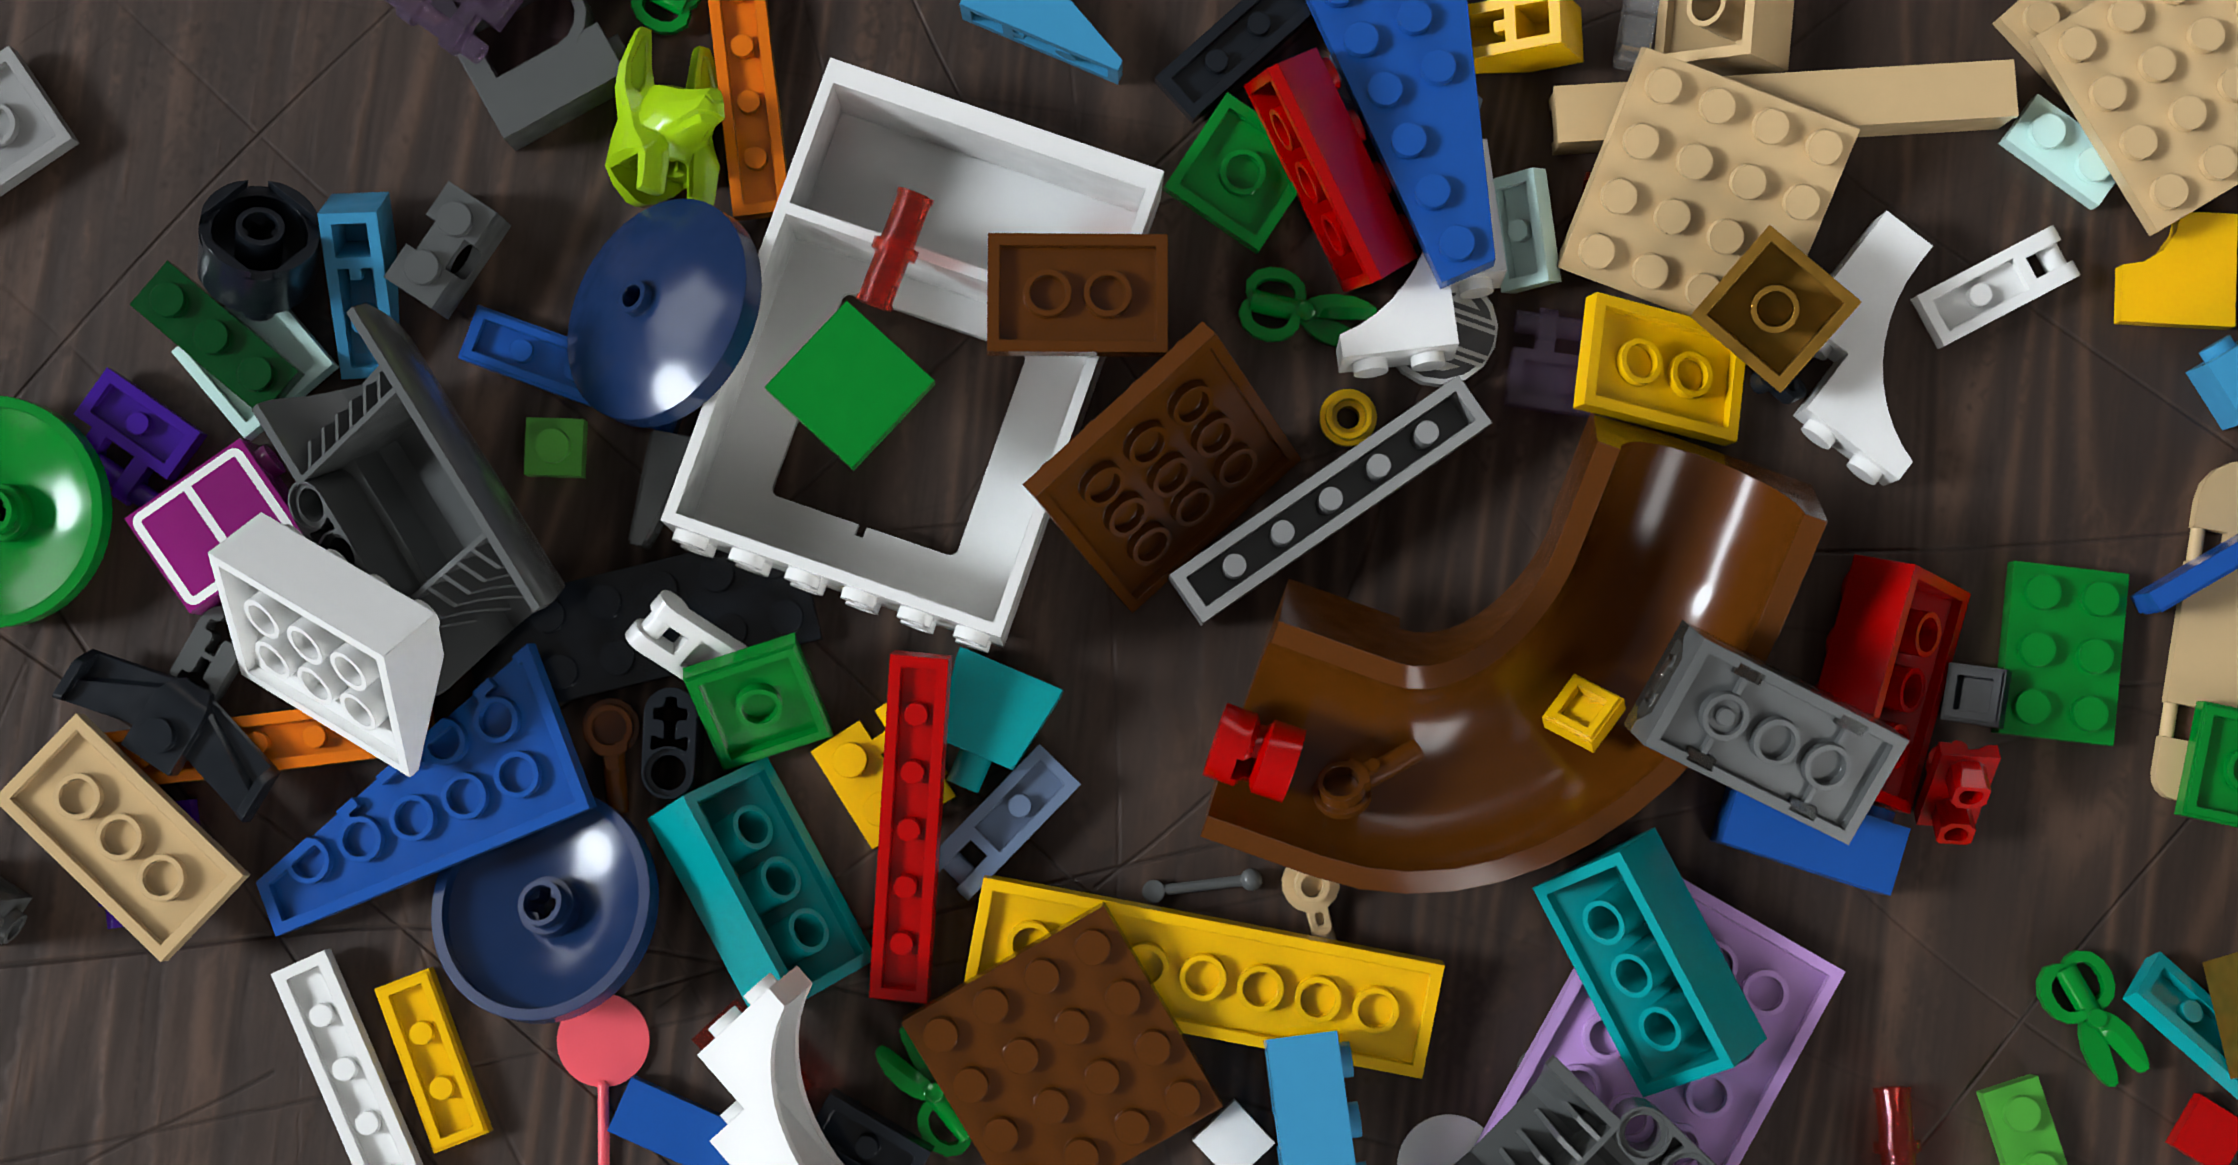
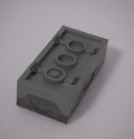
M1684 620L1678 626L1624 722L1628 730L1644 746L1847 845L1852 841L1910 741L1884 720Z

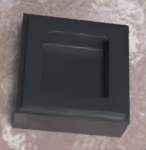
M1949 662L1940 719L1949 722L2003 729L2012 672L2006 669Z

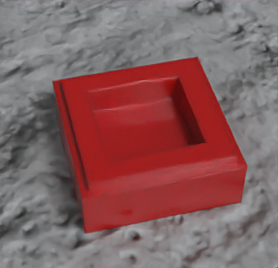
M2194 1093L2165 1143L2200 1165H2230L2238 1151V1117L2205 1096Z

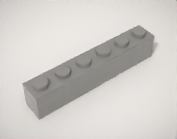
M1458 375L1169 575V581L1200 626H1203L1479 435L1492 422Z

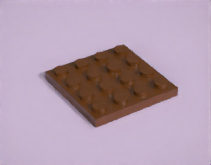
M1202 321L1184 338L1179 340L1146 373L1134 381L1102 413L1090 421L1080 433L1050 460L1045 462L1022 485L1117 598L1133 614L1169 581L1171 573L1200 553L1292 469L1301 458L1220 338Z
M1105 902L1098 904L907 1014L901 1021V1024L986 1165H1122L1223 1107L1221 1096Z

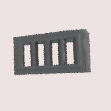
M653 430V433L650 432L628 538L630 544L647 550H651L653 544H655L664 526L661 517L689 444L690 436Z

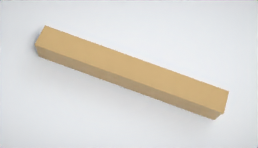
M2014 59L1723 76L1859 128L1860 131L1857 138L1996 130L2011 119L2019 116ZM1627 82L1554 86L1553 93L1548 99L1549 111L1552 112L1554 140L1551 144L1552 155L1599 153Z

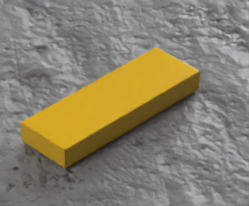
M434 967L375 988L376 996L434 1154L491 1132L493 1128Z

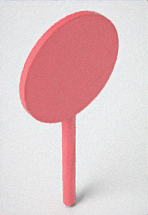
M618 995L611 996L601 1005L585 1014L561 1021L557 1033L558 1054L566 1070L578 1081L598 1087V1165H610V1132L607 1131L610 1125L609 1087L621 1084L634 1076L645 1063L650 1049V1030L644 1015L631 1001Z

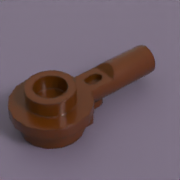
M607 698L597 701L587 710L583 717L582 732L585 741L594 750V753L602 756L605 803L623 814L629 813L625 752L634 746L640 736L641 723L638 713L631 704L622 699Z
M1411 739L1377 759L1372 758L1361 763L1352 758L1347 762L1339 761L1327 765L1321 770L1313 784V800L1317 809L1324 815L1334 819H1349L1360 815L1368 808L1372 800V788L1424 759L1423 751L1416 740Z

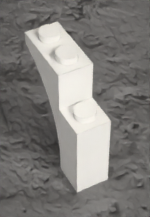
M1487 139L1482 140L1496 258L1494 267L1440 289L1422 252L1416 267L1396 295L1375 315L1360 325L1340 334L1336 348L1339 373L1353 372L1357 378H1372L1386 374L1389 371V367L1411 365L1413 371L1419 372L1432 371L1444 367L1446 361L1454 359L1459 345L1452 293L1459 292V297L1463 299H1476L1488 296L1494 292L1495 288H1500L1507 272Z
M1888 211L1869 224L1830 274L1862 303L1814 355L1815 358L1820 360H1826L1828 357L1834 363L1793 414L1797 420L1804 424L1801 431L1809 440L1827 450L1832 446L1850 460L1847 463V467L1853 474L1868 484L1875 485L1879 482L1882 486L1898 481L1913 463L1895 431L1886 403L1883 384L1885 339L1893 310L1906 282L1933 247V245Z
M795 966L780 980H777L771 972L760 980L743 996L750 1006L743 1013L736 1006H733L708 1029L715 1039L697 1054L736 1099L720 1115L728 1125L710 1140L711 1144L730 1165H844L825 1138L813 1114L802 1079L799 1060V1029L805 1000L813 983L798 966Z

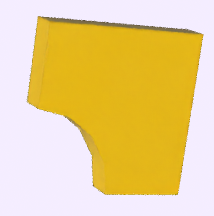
M2191 212L2171 224L2168 238L2155 255L2143 262L2123 264L2115 268L2114 324L2214 330L2234 328L2236 323L2238 214Z

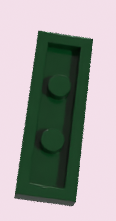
M168 260L129 304L251 408L257 403L267 400L285 398L305 375L185 272Z

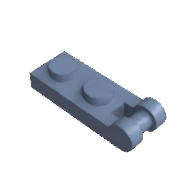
M1039 744L940 846L939 872L944 869L959 884L956 890L969 901L982 887L984 875L993 876L1081 784ZM970 841L987 855L976 868L960 853Z

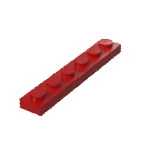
M894 650L890 653L869 998L927 1004L931 996L952 655Z

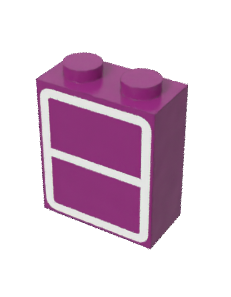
M239 438L124 518L190 614L202 616L207 610L215 606H222L208 552L260 512L283 525L290 524L300 531L289 511V489L280 478L286 470L276 454L266 444L259 447L257 444Z

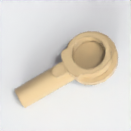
M1286 867L1281 879L1282 891L1286 900L1295 909L1306 912L1312 936L1336 940L1328 907L1337 897L1340 888L1339 883L1316 878Z

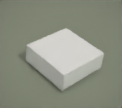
M1235 1098L1192 1138V1141L1215 1165H1253L1275 1144L1274 1140Z

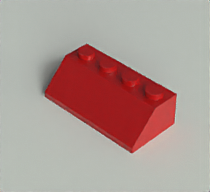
M1317 47L1267 68L1246 83L1244 88L1267 132L1290 183H1293L1297 191V197L1343 292L1372 284L1418 258L1413 248V245L1417 243V239L1408 219L1402 213L1397 215L1388 196L1392 188L1387 174L1379 162L1375 161L1372 163L1363 142L1366 141L1364 126L1354 110L1350 109L1347 111L1337 91L1341 88V81L1331 60L1328 57L1321 58Z
M1854 554L1850 572L1847 573L1842 583V600L1836 622L1826 640L1827 654L1821 676L1813 690L1836 702H1843L1893 727L1910 740L1873 803L1910 814L1945 690L1949 662L1953 661L1971 593L1916 564ZM1844 714L1841 719L1836 717L1834 721L1852 730L1858 724V721Z

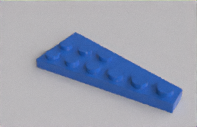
M1305 0L1439 288H1445L1494 267L1496 258L1467 0Z
M527 643L512 656L513 660L494 677L487 678L472 691L473 695L448 717L440 719L427 731L419 770L413 776L408 777L388 765L357 797H352L336 811V816L313 836L306 837L256 881L275 936L286 935L597 807L535 643Z

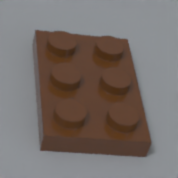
M988 233V356L1163 357L1168 353V234Z

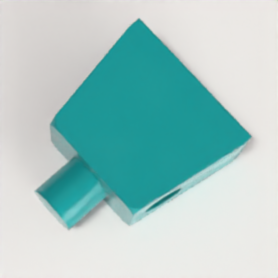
M960 646L951 677L947 743L960 749L949 772L947 781L979 793L992 762L1014 770L1058 704L1064 691Z

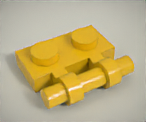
M887 703L875 710L884 727L886 726ZM859 720L810 752L870 847L875 849L878 847L885 731L873 739L863 722ZM945 779L943 804L956 796Z

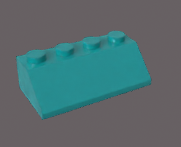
M768 757L748 764L681 796L647 819L747 1007L750 1004L743 996L770 972L777 980H780L795 966H798L813 983L806 998L808 999L871 963L872 949Z
M1655 827L1613 844L1532 888L1643 1098L1733 1068L1768 1039Z

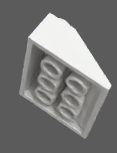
M260 512L208 552L241 675L408 777L413 776L419 770L444 658L439 631L440 621L437 614L424 601L419 599L413 600L393 589L381 576L377 574L369 575L350 564L336 550H326L305 538L294 526L290 524L283 525Z

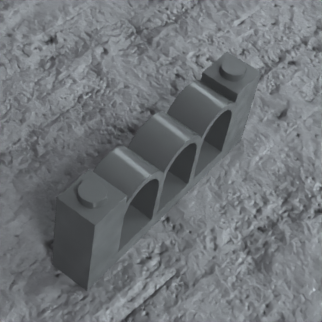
M426 0L503 139L515 151L615 97L618 66L626 46L618 33L610 38L607 37L598 22L595 21L592 8L586 0H567L573 4L575 10L574 23L563 40L499 76L477 33L537 0H473L462 7L457 0Z

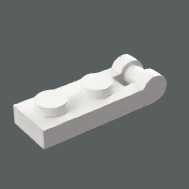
M2054 225L1910 299L1937 349L2081 275L2074 261L2071 260L2067 263L2059 249L2057 242L2061 238ZM2034 254L2046 273L2039 278L2036 277L2026 259Z
M668 590L661 591L650 605L652 612L645 619H637L625 633L627 641L635 650L682 680L683 668L747 648L746 645L690 610L679 596ZM669 627L681 634L674 643L663 637V634Z

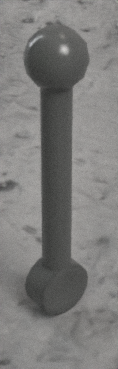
M1249 868L1237 876L1163 884L1159 880L1152 879L1144 884L1142 894L1146 901L1156 903L1161 901L1166 895L1243 887L1248 891H1255L1261 887L1263 877L1259 870Z

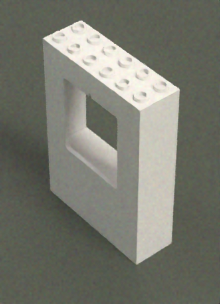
M830 57L758 253L761 267L762 291L759 313L753 334L732 374L721 388L702 405L661 517V521L674 533L672 540L681 543L680 547L712 559L716 549L728 553V559L736 562V567L763 577L769 576L771 568L785 572L784 578L791 581V586L818 596L824 595L826 587L842 592L840 598L846 600V605L870 614L878 615L881 606L897 611L896 617L901 619V624L925 633L933 634L936 625L954 631L953 637L956 638V643L977 651L988 653L991 644L1004 648L1050 518L1022 484L1080 432L1106 357L1024 356V365L958 551L953 555H946L868 527L862 538L856 536L859 524L776 496L774 494V486L798 420L774 399L764 387L839 309L842 299L848 295L987 341L988 233L1149 234L1161 201L1164 171Z

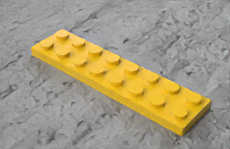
M984 875L964 982L1098 904L1105 902L1182 1033L1265 1049L1264 1040L1337 1031L1339 1042L1349 1041L1353 1066L1420 1079L1423 1077L1445 967L1442 960L997 875Z

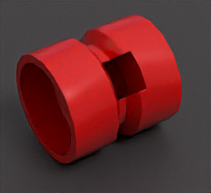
M1227 703L1216 730L1202 776L1231 786H1235L1241 780L1247 781L1251 793L1282 803L1294 775L1307 730L1274 719L1268 725L1261 724L1258 713Z

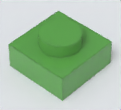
M526 417L524 475L528 477L586 478L588 421L572 418Z

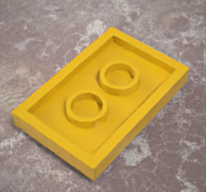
M1600 292L1586 297L1573 403L1574 409L1722 446L1737 442L1745 363L1690 316Z

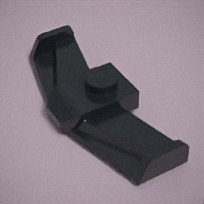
M91 649L74 659L53 692V698L133 724L121 745L166 775H179L188 760L232 808L235 815L243 823L251 822L281 773L215 701L214 694L191 678H178Z

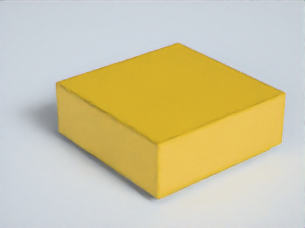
M1574 673L1542 716L1544 728L1594 753L1624 713L1626 706L1624 698Z

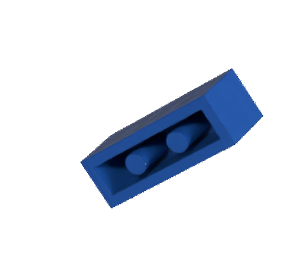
M1726 786L1710 841L1875 894L1891 896L1911 828L1893 823L1895 812L1872 805L1852 841L1847 845ZM1792 795L1788 798L1790 803L1808 811L1810 804L1807 805Z

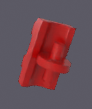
M1955 740L1952 743L1939 742L1929 752L1926 759L1927 776L1914 809L1916 825L1933 826L1938 843L1957 845L1972 843L1976 832L1975 825L1982 806L1987 804L1991 794L1990 786L2001 760L1998 745H1986L1980 749L1969 750L1965 742Z

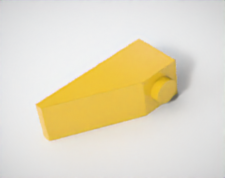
M1487 0L1468 4L1475 74L1526 73L1584 62L1581 7L1574 0Z

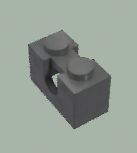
M450 181L447 182L426 213L434 221V224L417 249L406 243L384 275V278L446 319L450 318L511 228V225L496 211ZM467 245H471L472 250L467 261L458 272L452 274L451 268L456 257Z

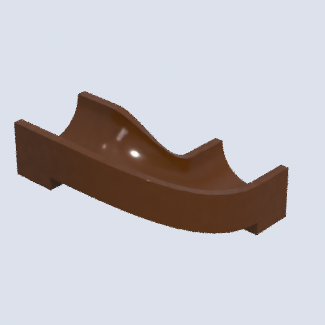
M1590 413L1552 509V523L1539 549L1515 582L1490 606L1469 620L1445 630L1412 632L1399 629L1400 618L1289 579L1242 708L1258 713L1261 724L1268 725L1274 719L1307 730L1294 775L1282 803L1251 793L1247 781L1241 780L1235 786H1231L1215 780L1200 837L1316 878L1357 889L1403 894L1451 892L1502 882L1548 866L1592 844L1637 814L1667 789L1688 768L1644 746L1630 731L1636 720L1643 717L1640 713L1679 643L1681 640L1683 641L1689 626L1743 652L1762 665L1765 664L1783 628L1828 523L1813 486L1642 425ZM1740 663L1738 668L1733 666L1731 669L1751 680L1755 676V673L1742 663ZM1574 673L1624 698L1626 710L1594 753L1544 728L1542 716ZM1411 739L1416 740L1420 745L1424 759L1373 787L1372 800L1368 808L1360 815L1349 819H1334L1324 815L1317 809L1313 800V784L1321 770L1327 765L1339 761L1347 762L1352 758L1361 763L1372 758L1377 759ZM1688 745L1686 751L1697 759L1698 757L1695 755L1697 749Z

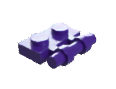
M108 367L74 413L75 416L92 427L85 437L92 444L103 464L109 485L112 488L111 495L126 506L134 503L140 508L160 494L148 486L149 478L154 471L165 479L175 482L208 436L126 377ZM112 442L134 456L125 469L106 456L107 449Z

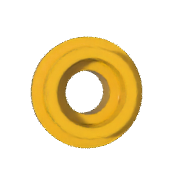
M1342 389L1332 393L1324 401L1319 413V424L1323 434L1334 444L1344 447L1356 446L1367 439L1373 433L1377 422L1376 409L1371 399L1364 393L1354 389ZM1342 409L1353 410L1358 417L1357 425L1350 429L1343 428L1337 421V413Z

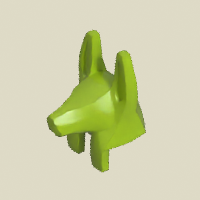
M639 27L634 31L618 66L615 83L618 120L611 137L605 163L608 175L613 186L625 202L634 207L647 208L675 197L686 188L687 199L700 200L714 206L720 164L714 150L712 135L715 127L725 119L723 96L718 89L712 53L709 48L703 46L694 48L690 60L686 88L654 84L652 32L648 28Z

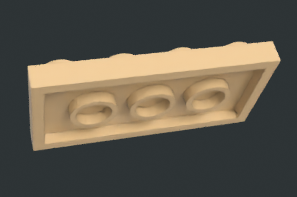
M76 713L0 791V807L160 962L168 961L251 875L85 714Z

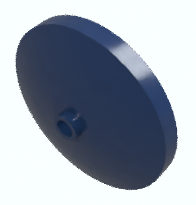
M674 199L658 203L638 213L623 224L608 239L593 259L581 281L575 296L568 326L567 352L571 374L576 387L589 405L600 413L626 425L643 428L657 427L672 423L692 413L721 388L738 365L749 344L756 325L761 302L762 277L760 261L756 247L745 228L737 220L711 204L695 199Z
M594 797L597 805L594 809L439 872L431 908L433 940L443 969L455 987L468 1000L494 1015L513 1021L529 1024L556 1023L575 1018L601 1005L613 996L631 977L643 959L655 929L659 905V885L655 864L645 840L637 828L621 812Z

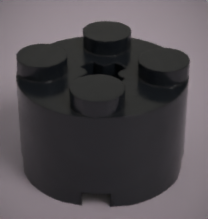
M248 180L236 181L216 190L204 203L199 221L197 260L199 280L208 293L218 302L228 308L242 312L245 317L253 321H267L273 318L276 313L284 312L297 306L311 293L318 275L321 236L316 209L297 190L283 183L268 181V187L248 186Z

